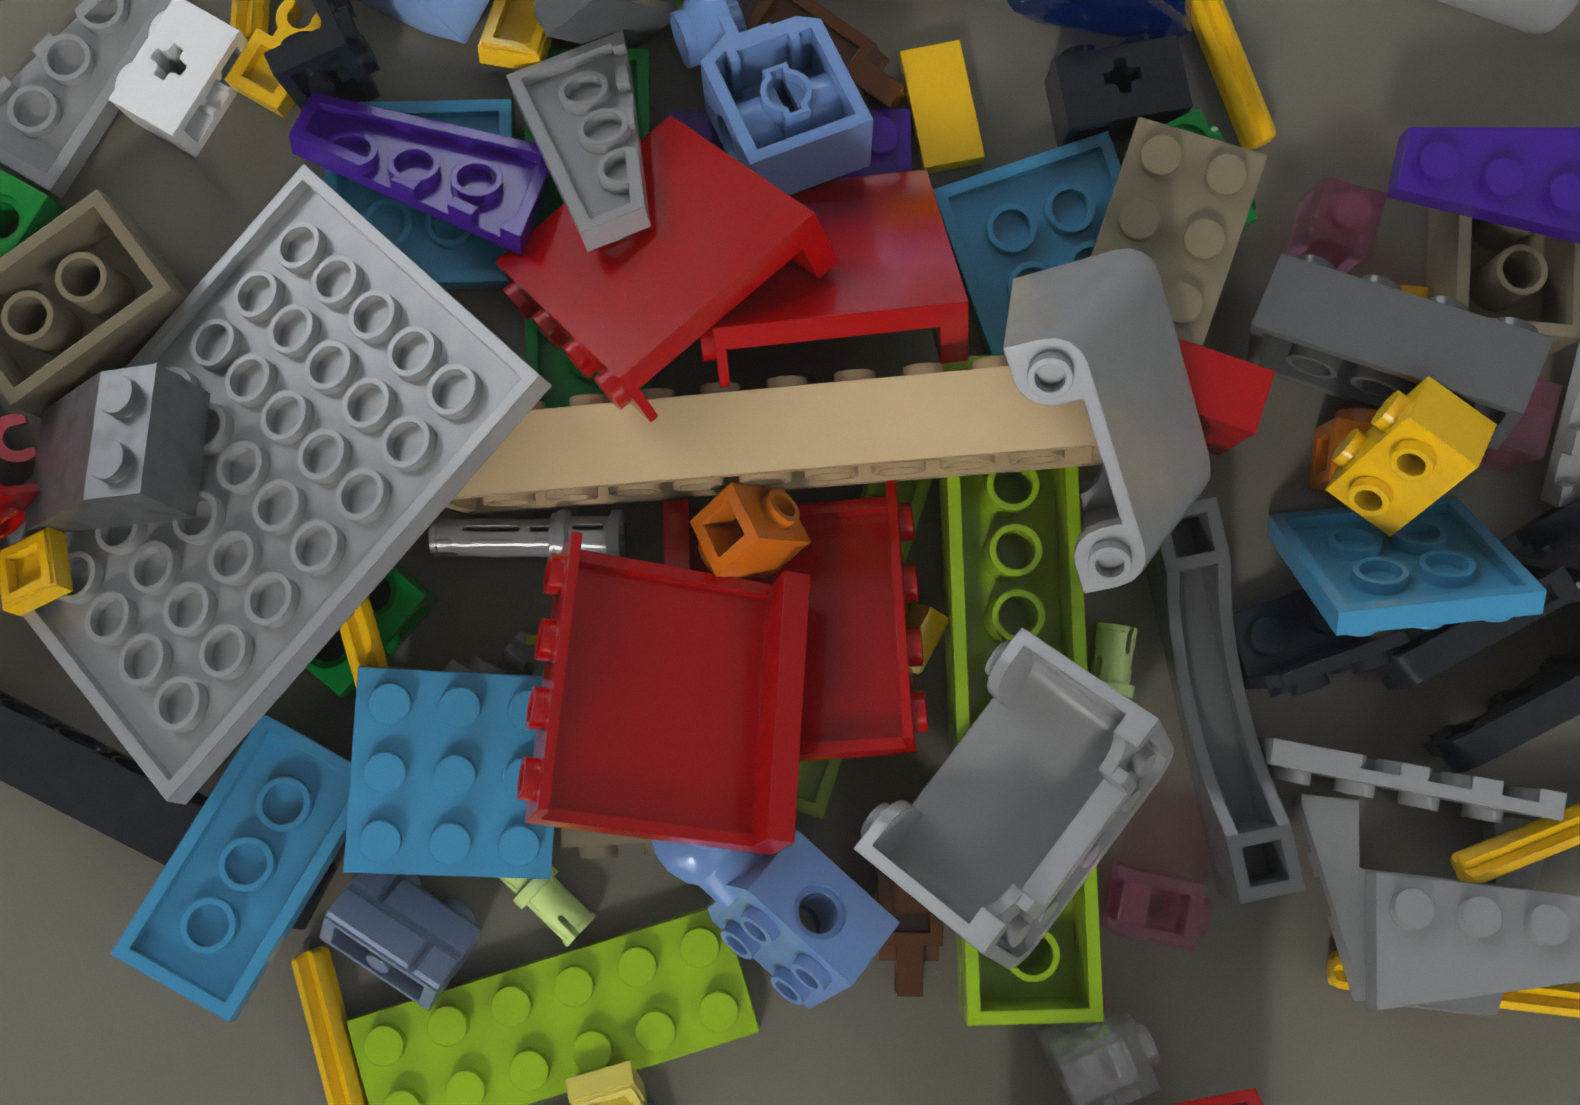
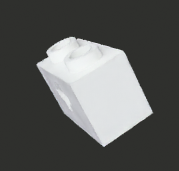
M172 0L166 10L160 12L153 19L149 28L148 38L134 60L125 65L119 72L115 82V89L108 100L137 125L197 158L238 93L224 79L245 48L248 40L240 30L187 0Z

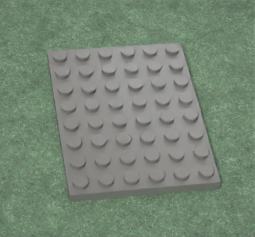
M305 164L297 170L125 367L158 363L211 393L196 518L65 532L74 591L22 615L167 802L183 805L188 803L552 386ZM33 474L24 484H32ZM27 507V509L24 511V513L26 514V518H27L28 507ZM26 518L17 530L1 540L0 550L30 536V534L25 533Z

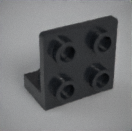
M312 0L323 27L314 31L293 33L286 37L280 46L263 53L273 76L301 110L304 108L312 92L353 102H369L381 96L371 76L372 73L381 69L367 39L363 34L360 35L353 20L356 14L350 0Z
M1303 588L1233 613L1237 652L1244 688L1268 689L1270 697L1290 692L1291 696H1297L1325 687L1331 683L1327 672L1330 675L1352 670L1353 673H1360L1393 661L1390 649L1410 642L1405 629L1375 632L1364 637L1336 636Z

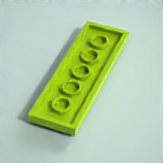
M707 907L446 987L429 1011L413 1000L407 999L355 1015L346 1022L368 1104L528 1105L566 1093L565 1079L629 1060L637 1071L760 1032V1025L740 957L725 944L721 937L723 930L711 920Z

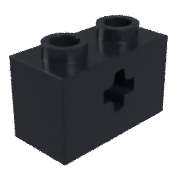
M1143 33L1129 37L1119 45L1096 49L1092 44L1070 47L1061 52L1059 56L1054 57L1044 81L1058 147L1108 131L1111 141L1129 139L1132 136L1138 117L1167 124L1188 114L1193 107L1178 35L1156 39V36L1152 33Z

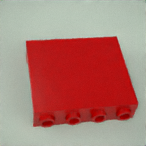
M671 115L640 140L651 227L587 252L564 203L531 231L522 255L508 250L495 261V264L510 282V284L502 289V292L516 310L527 321L531 318L540 332L556 349L561 346L567 357L586 378H590L594 373L598 372L593 379L618 409L622 410L630 403L650 423L658 417V414L643 395L640 388L788 261L792 259L818 279L839 262L817 216L812 210Z
M927 169L832 179L789 195L815 213L839 262L818 279L791 259L700 337L703 361L717 360L720 387L730 386L727 350L926 328H931L941 364L968 361V298Z
M896 480L886 481L887 496L796 504L800 512L799 519L811 542L769 579L741 578L772 584L785 570L810 575L799 761L918 753L916 732H929L926 692L913 691L912 667L924 666L921 626L909 627L907 603L919 602L916 563H904L903 541L915 540L912 502L900 503ZM689 499L663 501L664 565L712 573L704 564L698 551L699 540L690 523V520L698 513L695 512Z
M572 531L559 554L550 553L544 574L543 593L553 595L551 619H541L535 642V660L545 661L542 687H532L526 712V729L536 730L533 757L524 756L522 759L516 790L517 800L527 801L525 823L773 855L795 843L810 575L785 570L772 584L736 577H717L714 573L581 550L583 533Z

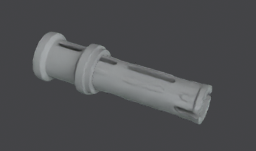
M560 509L557 513H552L550 518L454 519L437 517L429 526L428 538L430 553L433 554V558L549 557L551 552L557 554L561 552L570 534L574 531L583 533L581 550L626 558L627 528L623 509H613L609 516H573L570 509Z

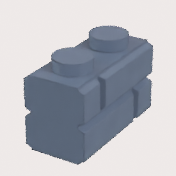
M358 873L351 885L344 890L327 911L319 938L429 1011L470 956L482 928L474 923L475 917L473 913L461 902L452 898H444L440 901L422 889L421 881L417 875Z

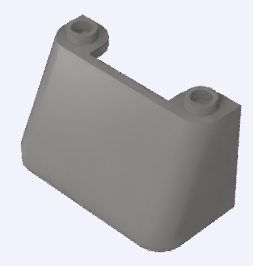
M1128 248L1109 251L1014 278L1003 346L1013 380L1022 395L1032 402L1045 406L1062 405L1083 399L1103 465L1099 475L1093 481L1089 479L1079 482L1080 502L1083 509V532L1078 536L1074 546V558L1085 594L1119 587L1132 582L1144 570L1198 498L1211 476L1209 450L1160 272L1154 260L1141 251Z
M1021 627L1011 641L1006 640L1002 642L989 657L985 672L989 675L987 688L988 692L993 696L992 700L912 805L906 800H898L891 805L882 803L877 806L866 818L861 829L862 838L853 848L980 953L1008 969L1018 966L1038 945L1167 770L1174 754V746L1157 717L1023 627Z

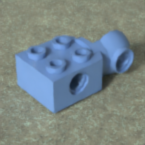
M684 0L682 9L669 14L674 40L684 64L688 69L701 65L705 110L727 154L788 195L870 166L873 118L820 18L794 16L774 24L769 22L747 30L737 0Z
M796 829L795 843L773 855L651 840L655 855L669 873L688 884L700 886L713 898L707 909L711 920L723 930L721 937L725 944L740 957L756 960L772 975L770 981L775 990L793 1004H804L810 1009L853 986L900 923Z

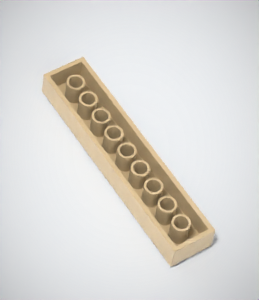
M991 356L974 360L972 362L973 369L945 372V366L941 363H917L903 367V376L876 378L875 371L851 369L835 373L834 382L808 384L807 378L804 376L788 375L767 379V388L741 390L739 383L730 382V386L720 387V382H712L701 385L700 394L676 397L672 389H641L643 395L658 414V417L651 423L630 403L620 410L610 402L606 395L601 394L572 396L569 398V406L546 408L545 402L538 401L446 508L470 515L717 496L731 482L793 490L881 483L888 480L906 481L1103 465L1083 399L1051 406L1032 402L1022 395L1016 386L1006 356Z

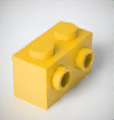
M1428 375L1407 395L1399 390L1394 392L1378 409L1371 421L1373 426L1365 433L1356 428L1344 438L1331 457V460L1338 466L1325 490L1391 537L1479 467L1497 424Z

